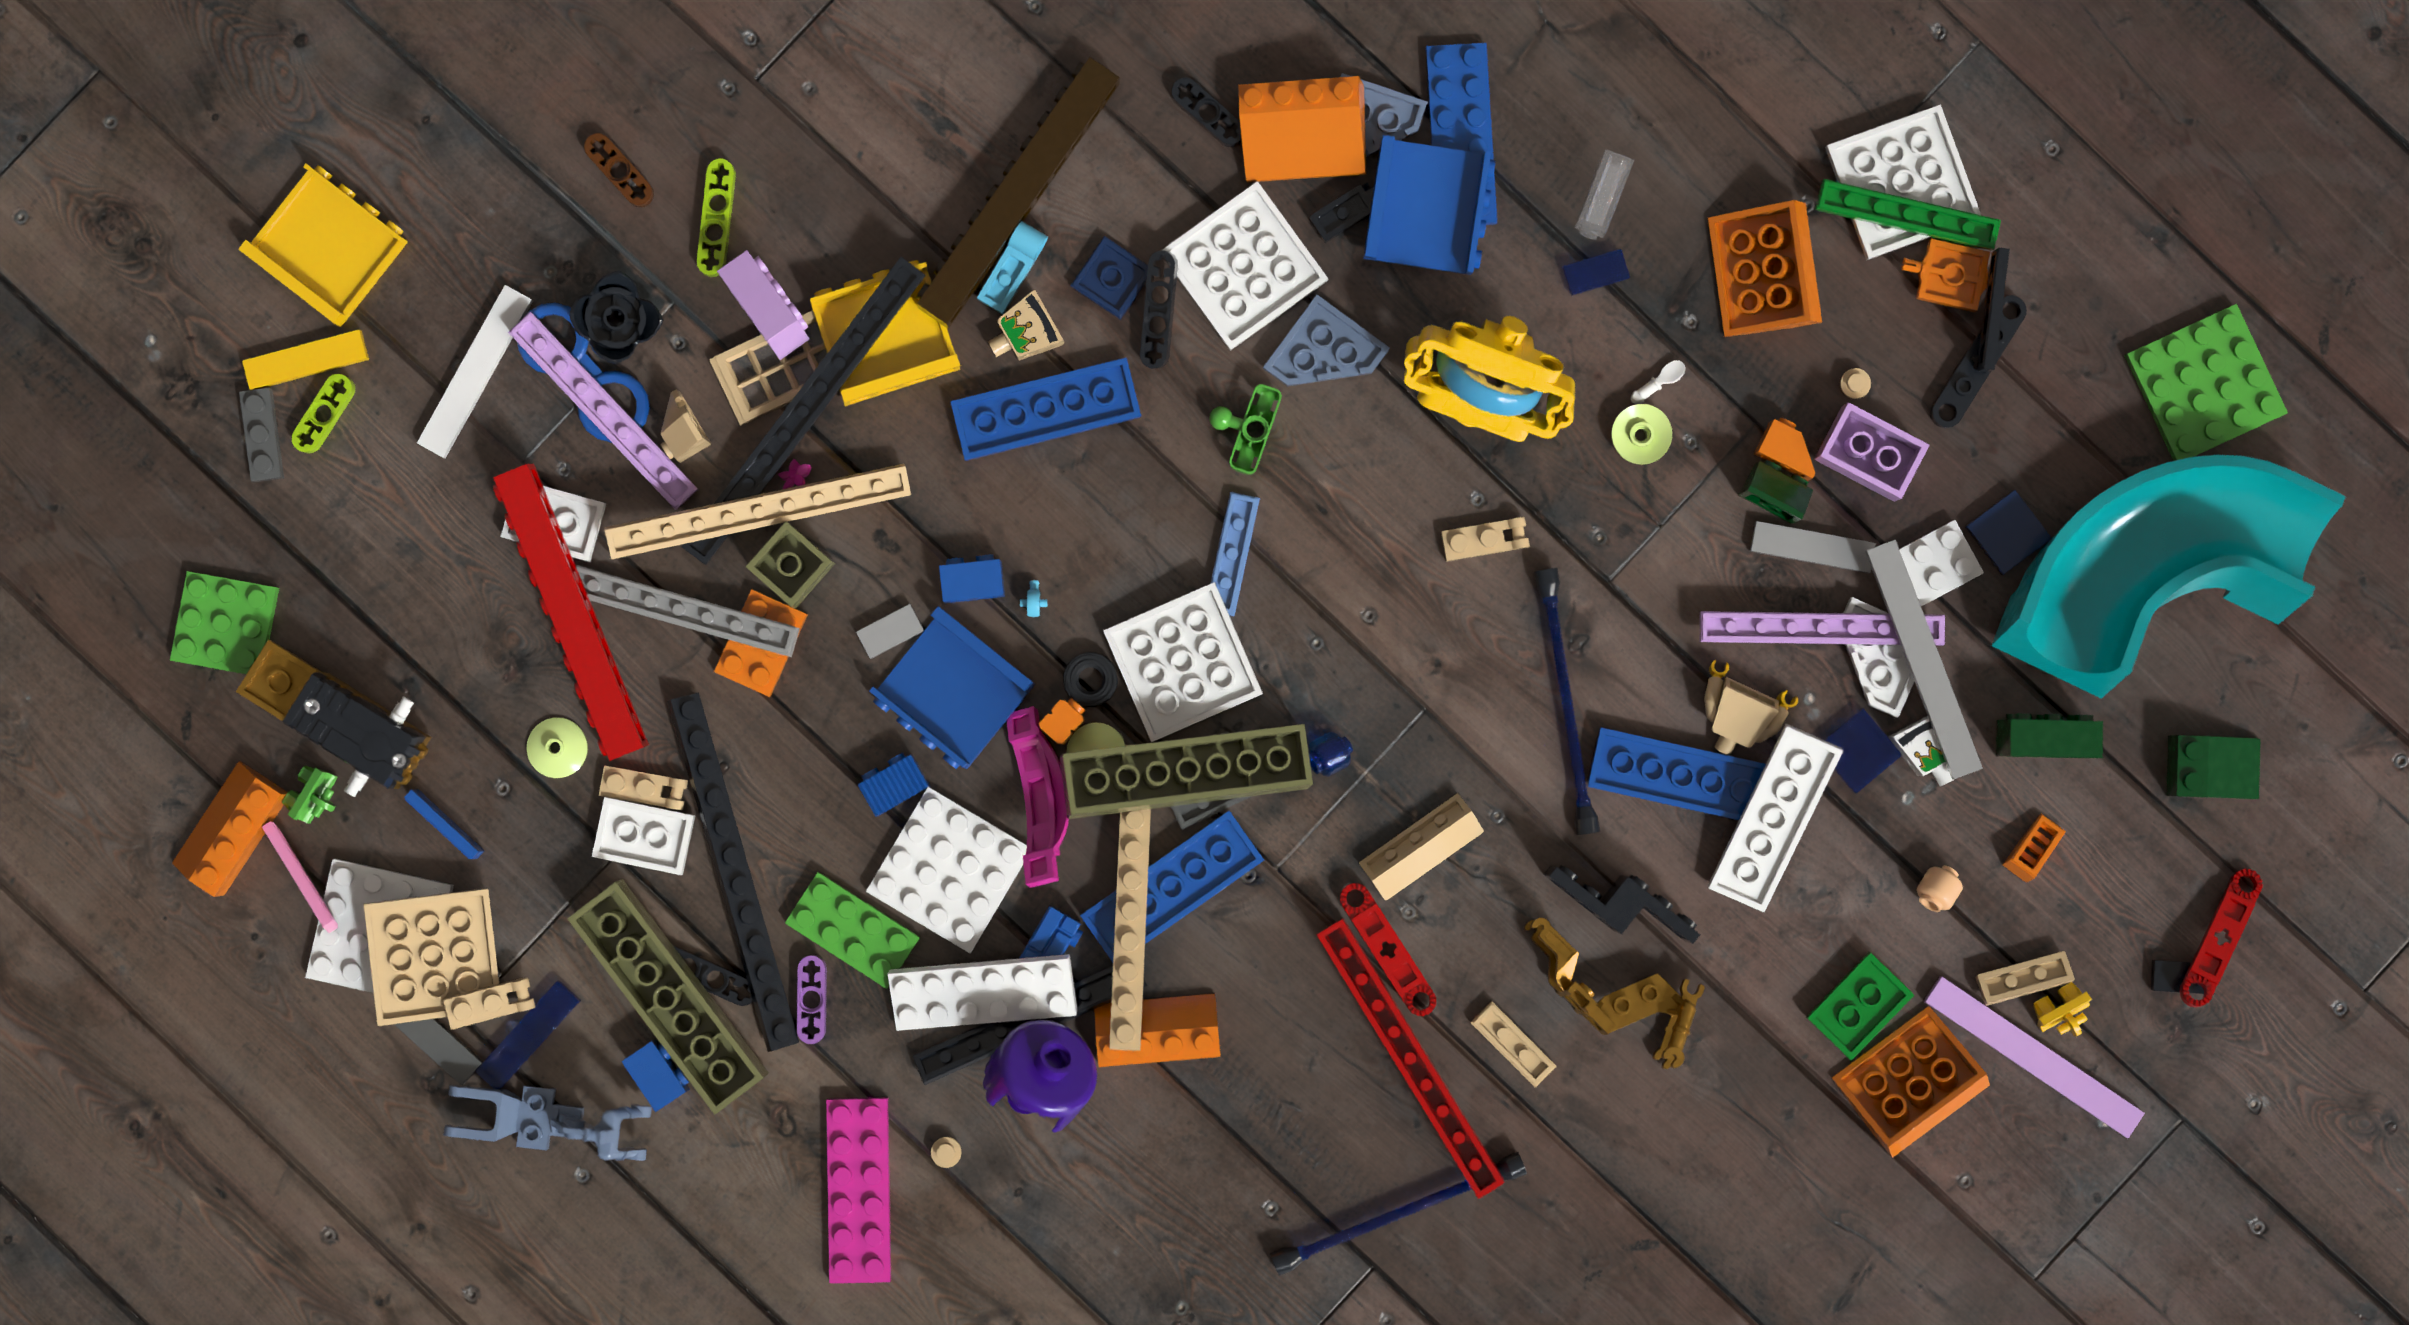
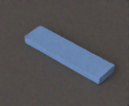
M1230 492L1211 583H1216L1229 616L1234 617L1260 498Z

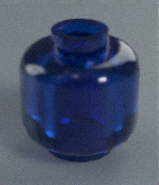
M1328 732L1312 741L1308 747L1311 769L1316 774L1330 777L1347 768L1351 763L1350 753L1353 752L1350 741L1345 736L1341 738L1335 732Z

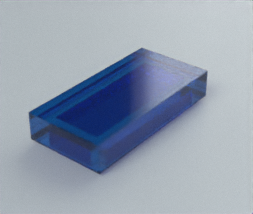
M1622 249L1563 266L1571 296L1630 278Z

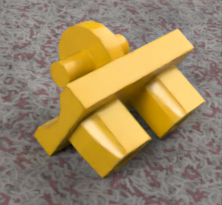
M2070 982L2058 990V994L2065 1003L2060 1007L2055 1008L2048 996L2034 1003L2033 1008L2038 1017L2037 1026L2041 1032L2064 1021L2065 1023L2056 1027L2060 1035L2069 1030L2075 1037L2082 1034L2079 1025L2087 1021L2084 1013L2075 1017L2073 1015L2089 1007V1001L2092 999L2087 991L2082 994L2079 988L2073 982Z

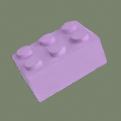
M746 250L717 271L779 360L810 340L804 331L808 328V325L802 318V315L795 305L790 302L784 290L776 279L772 277L759 256L753 259Z
M1848 402L1839 410L1814 460L1895 502L1902 499L1930 445Z

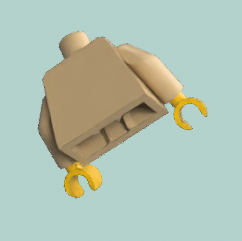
M1715 659L1709 667V672L1713 677H1710L1704 696L1706 717L1712 722L1711 730L1720 735L1715 748L1723 754L1731 755L1737 743L1751 748L1755 742L1762 743L1778 734L1789 714L1787 710L1798 704V697H1793L1790 704H1787L1784 697L1788 690L1779 693L1777 698L1774 699L1728 677L1723 681L1722 678L1729 670V664L1726 662L1724 672H1717L1714 668Z

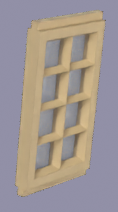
M813 310L802 315V318L808 325V328L804 331L810 340L781 360H779L762 335L709 359L740 425L751 422L789 404L827 355Z

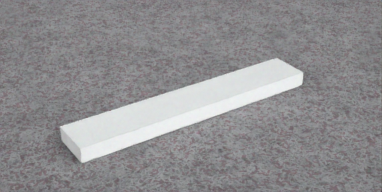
M507 285L503 287L417 444L443 458L447 457L513 338L508 332L524 318L533 302L532 299Z

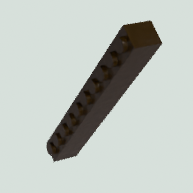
M1089 57L1085 64L1080 62L1071 75L1074 80L1068 88L1063 86L1054 100L1057 103L1051 113L1046 111L1037 124L1040 128L1035 136L1029 135L1020 148V151L1023 153L1017 161L1011 160L1003 172L1005 178L1000 186L995 184L990 189L985 198L988 203L982 211L977 209L968 222L971 227L965 235H958L951 246V249L954 250L948 260L943 258L935 268L933 273L936 277L930 285L925 283L916 296L919 299L917 302L918 309L947 329L950 328L1006 248L1018 224L1021 221L1024 222L1120 85L1119 76L1091 57Z

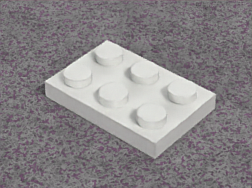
M543 486L572 557L590 562L606 503ZM505 519L500 537L518 542L519 539L515 530L509 528Z
M1956 520L1899 549L1921 606L1984 573Z
M604 797L592 857L683 875L695 815Z

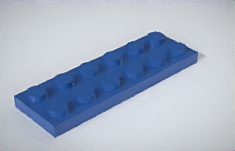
M1487 43L1426 46L1431 146L1484 153L1485 150L1492 151L1490 159L1494 160ZM1494 174L1493 178H1487L1486 190H1491L1489 207L1483 208L1481 220H1486V225L1497 224Z
M1127 357L950 401L965 461L1141 418Z
M1600 727L1587 787L1739 820L1766 764Z
M1230 811L1220 816L1148 867L1145 944L1264 861ZM1117 890L1080 915L1112 962L1114 959Z

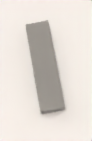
M1756 521L1750 552L1870 573L1871 566L1865 551L1874 548L1876 543Z

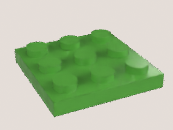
M187 571L170 661L247 674L267 641L270 640L279 588Z

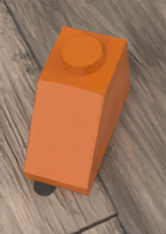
M1773 419L1769 422L1754 455L1764 460H1769L1806 481L1813 479L1815 470L1802 432L1796 430V424L1787 419Z

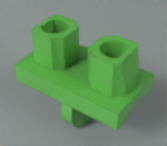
M303 766L298 774V780L305 784L301 793L291 790L282 801L289 810L287 815L295 820L299 819L310 824L314 816L319 818L324 809L333 812L336 805L329 800L334 794L331 788L338 777L331 772L319 768L314 769Z

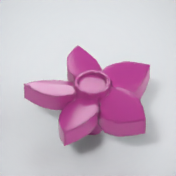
M793 459L789 465V471L778 474L782 480L786 481L783 489L792 488L795 484L797 486L805 485L804 478L810 474L812 467L808 464L800 465Z

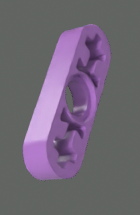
M817 955L804 957L798 965L797 1034L800 1040L806 1044L819 1042L826 1033L827 966L825 961ZM810 960L814 961L815 966H820V972H816L814 975V982L821 981V987L815 985L803 987V981L810 982V973L804 971V966H808ZM807 991H815L819 994L820 1004L816 1008H809L804 1004L803 997ZM820 1011V1017H814V1027H819L820 1032L814 1034V1038H809V1033L803 1030L804 1027L809 1026V1016L803 1018V1012L813 1014Z

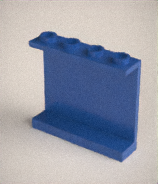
M1383 135L1380 142L1363 259L1471 275L1474 268L1479 269L1482 250H1477L1478 238H1484L1486 220H1481L1483 208L1489 207L1491 190H1486L1487 178H1493L1495 160L1490 159L1492 151L1485 150L1484 153L1398 141L1395 140L1394 136Z
M938 606L931 614L934 619L879 688L872 687L869 692L876 697L873 702L886 713L891 709L899 715L896 721L904 728L911 731L914 727L920 732L922 736L919 740L932 750L936 746L945 753L943 759L952 767L957 769L961 766L968 769L1036 684Z

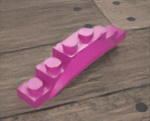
M1034 706L1014 711L1007 719L1008 738L1016 756L1025 800L1027 847L1026 855H1022L1025 883L1030 888L1059 881L1056 856L1060 855L1059 846L1065 837L1069 821L1067 818L1060 762L1051 744L1040 729L1038 709Z

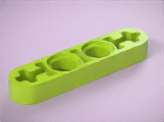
M722 158L713 160L708 165L706 172L697 266L708 277H717L719 275L717 271L726 265L736 173L732 164ZM720 166H724V169L729 172L728 176H723L722 186L724 188L728 187V191L719 188L711 189L712 185L718 187L719 179L713 173L714 171H719ZM715 195H722L726 199V206L721 211H714L710 208V200ZM712 225H719L723 229L722 237L717 241H711L706 236L707 229ZM705 245L721 247V251L714 249V258L716 261H719V264L714 265L710 271L703 264L704 260L710 259L711 253L709 248L704 249Z

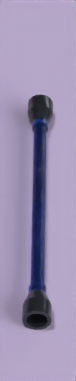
M1558 568L1539 570L1534 572L1535 583L1543 598V604L1546 605V612H1548L1549 631H1551L1550 635H1552L1550 638L1552 639L1551 642H1553L1552 646H1554L1552 650H1554V661L1556 662L1555 665H1557L1555 668L1557 669L1556 673H1558L1557 677H1559L1557 678L1559 681L1558 687L1560 688L1559 692H1561L1560 696H1562L1560 698L1563 704L1562 711H1564L1563 715H1565L1564 719H1566L1564 720L1566 723L1565 727H1567L1565 730H1567L1566 734H1568L1567 738H1569L1567 741L1569 742L1568 746H1570V757H1572L1570 760L1572 761L1571 765H1573L1572 769H1574L1572 770L1574 773L1573 779L1575 780L1574 784H1576L1575 788H1577L1575 791L1577 792L1578 800H1576L1577 808L1574 818L1576 835L1601 832L1598 815L1592 807L1591 798H1589L1587 795L1588 791H1586L1587 784H1585L1586 780H1584L1586 777L1584 776L1585 772H1583L1584 768H1582L1584 767L1583 761H1581L1583 758L1580 757L1582 755L1580 753L1581 749H1579L1581 746L1579 745V738H1577L1579 734H1577L1578 730H1576L1577 723L1574 718L1576 716L1574 715L1575 711H1573L1574 707H1572L1574 705L1572 703L1573 699H1571L1572 692H1570L1571 688H1569L1571 685L1569 684L1570 680H1568L1569 676H1567L1569 675L1568 669H1566L1567 661H1565L1566 657H1564L1566 654L1563 653L1565 652L1563 649L1564 642H1562L1563 638H1561L1562 634H1560L1562 633L1560 630L1561 624L1559 623L1560 619H1558L1559 615H1557L1559 612L1556 607L1557 603H1559L1557 595L1560 585Z
M1518 1151L1503 1157L1496 1164L1504 1180H1514L1527 1174ZM1467 1180L1461 1181L1460 1184H1453V1187H1446L1442 1191H1436L1435 1194H1429L1428 1197H1422L1421 1200L1417 1199L1413 1203H1407L1406 1206H1400L1399 1209H1392V1212H1385L1381 1216L1378 1215L1377 1218H1371L1370 1221H1363V1224L1359 1223V1225L1356 1224L1352 1228H1346L1345 1231L1342 1230L1341 1233L1340 1231L1338 1234L1334 1233V1236L1324 1237L1323 1240H1317L1316 1243H1310L1309 1246L1303 1244L1298 1247L1281 1248L1270 1253L1278 1275L1281 1276L1293 1271L1299 1264L1310 1259L1315 1253L1318 1254L1319 1251H1325L1326 1248L1330 1249L1333 1245H1340L1344 1241L1347 1242L1351 1238L1354 1239L1355 1236H1362V1233H1369V1230H1376L1380 1226L1383 1227L1384 1224L1387 1225V1223L1391 1224L1395 1220H1401L1402 1217H1408L1409 1214H1415L1416 1211L1420 1212V1209L1422 1211L1427 1209V1207L1430 1208L1431 1205H1437L1438 1202H1444L1445 1199H1452V1196H1459L1463 1192L1466 1193L1467 1190L1470 1191L1472 1188Z

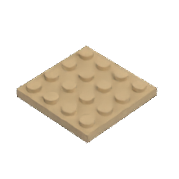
M488 888L363 903L378 1026L448 1017L443 999L499 984Z

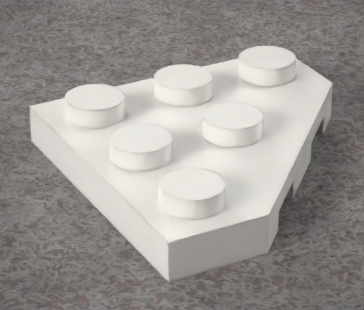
M1850 597L1843 612L1889 614L1854 597ZM1845 644L1868 705L1898 718L1915 682L1901 645Z

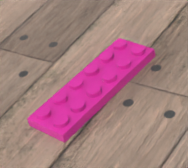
M888 1098L827 1099L829 1283L891 1282Z

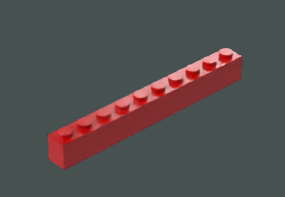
M534 463L522 465L493 477L496 483L493 485L494 493L499 502L503 501L508 512L505 513L506 522L511 530H515L519 539L516 542L517 549L521 557L527 559L531 568L528 570L529 578L534 587L538 586L542 598H540L542 610L546 615H550L554 624L551 627L553 637L558 644H562L565 651L563 655L565 666L569 672L573 671L577 680L574 683L576 693L581 700H585L588 711H586L588 722L592 728L596 727L600 739L597 741L603 756H608L609 761L648 746L649 743Z
M1341 919L1318 933L1317 937L1477 1198L1480 1199L1505 1183L1503 1176L1345 919Z

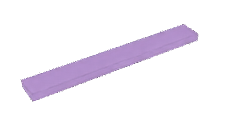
M529 312L508 332L675 510L699 490L532 312Z
M1700 611L1699 642L1901 645L1889 614ZM1924 614L1935 645H1945V615Z
M1940 976L1923 1002L2125 1138L2130 1137L2144 1116V1112L1945 978Z

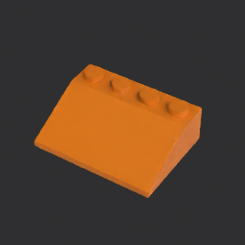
M1359 76L1238 85L1239 118L1246 182L1366 174L1364 84Z
M1791 200L1708 217L1724 337L1822 323L1806 203Z
M1930 1006L1926 1007L1832 1077V1080L1892 1158L1990 1086L1987 1073Z

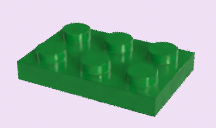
M1868 952L1806 1018L1852 1061L1911 1000L1914 994L1871 952Z

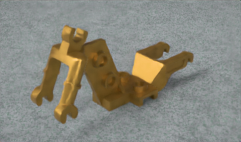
M1538 918L1525 924V931L1535 928V933H1533L1531 940L1549 958V984L1557 990L1556 993L1560 997H1564L1575 1008L1574 1011L1577 1014H1582L1602 1035H1607L1657 1012L1669 1014L1671 1018L1668 1027H1665L1666 1033L1661 1048L1653 1053L1652 1058L1653 1060L1665 1059L1661 1066L1663 1069L1670 1067L1678 1068L1683 1064L1684 1054L1682 1051L1687 1036L1691 1033L1689 1030L1696 1012L1695 1006L1698 998L1704 992V985L1698 984L1696 992L1690 994L1687 991L1690 980L1683 979L1679 987V995L1659 974H1654L1603 996L1596 1002L1592 998L1595 995L1594 992L1583 982L1578 984L1571 981L1579 953L1550 925L1547 919Z

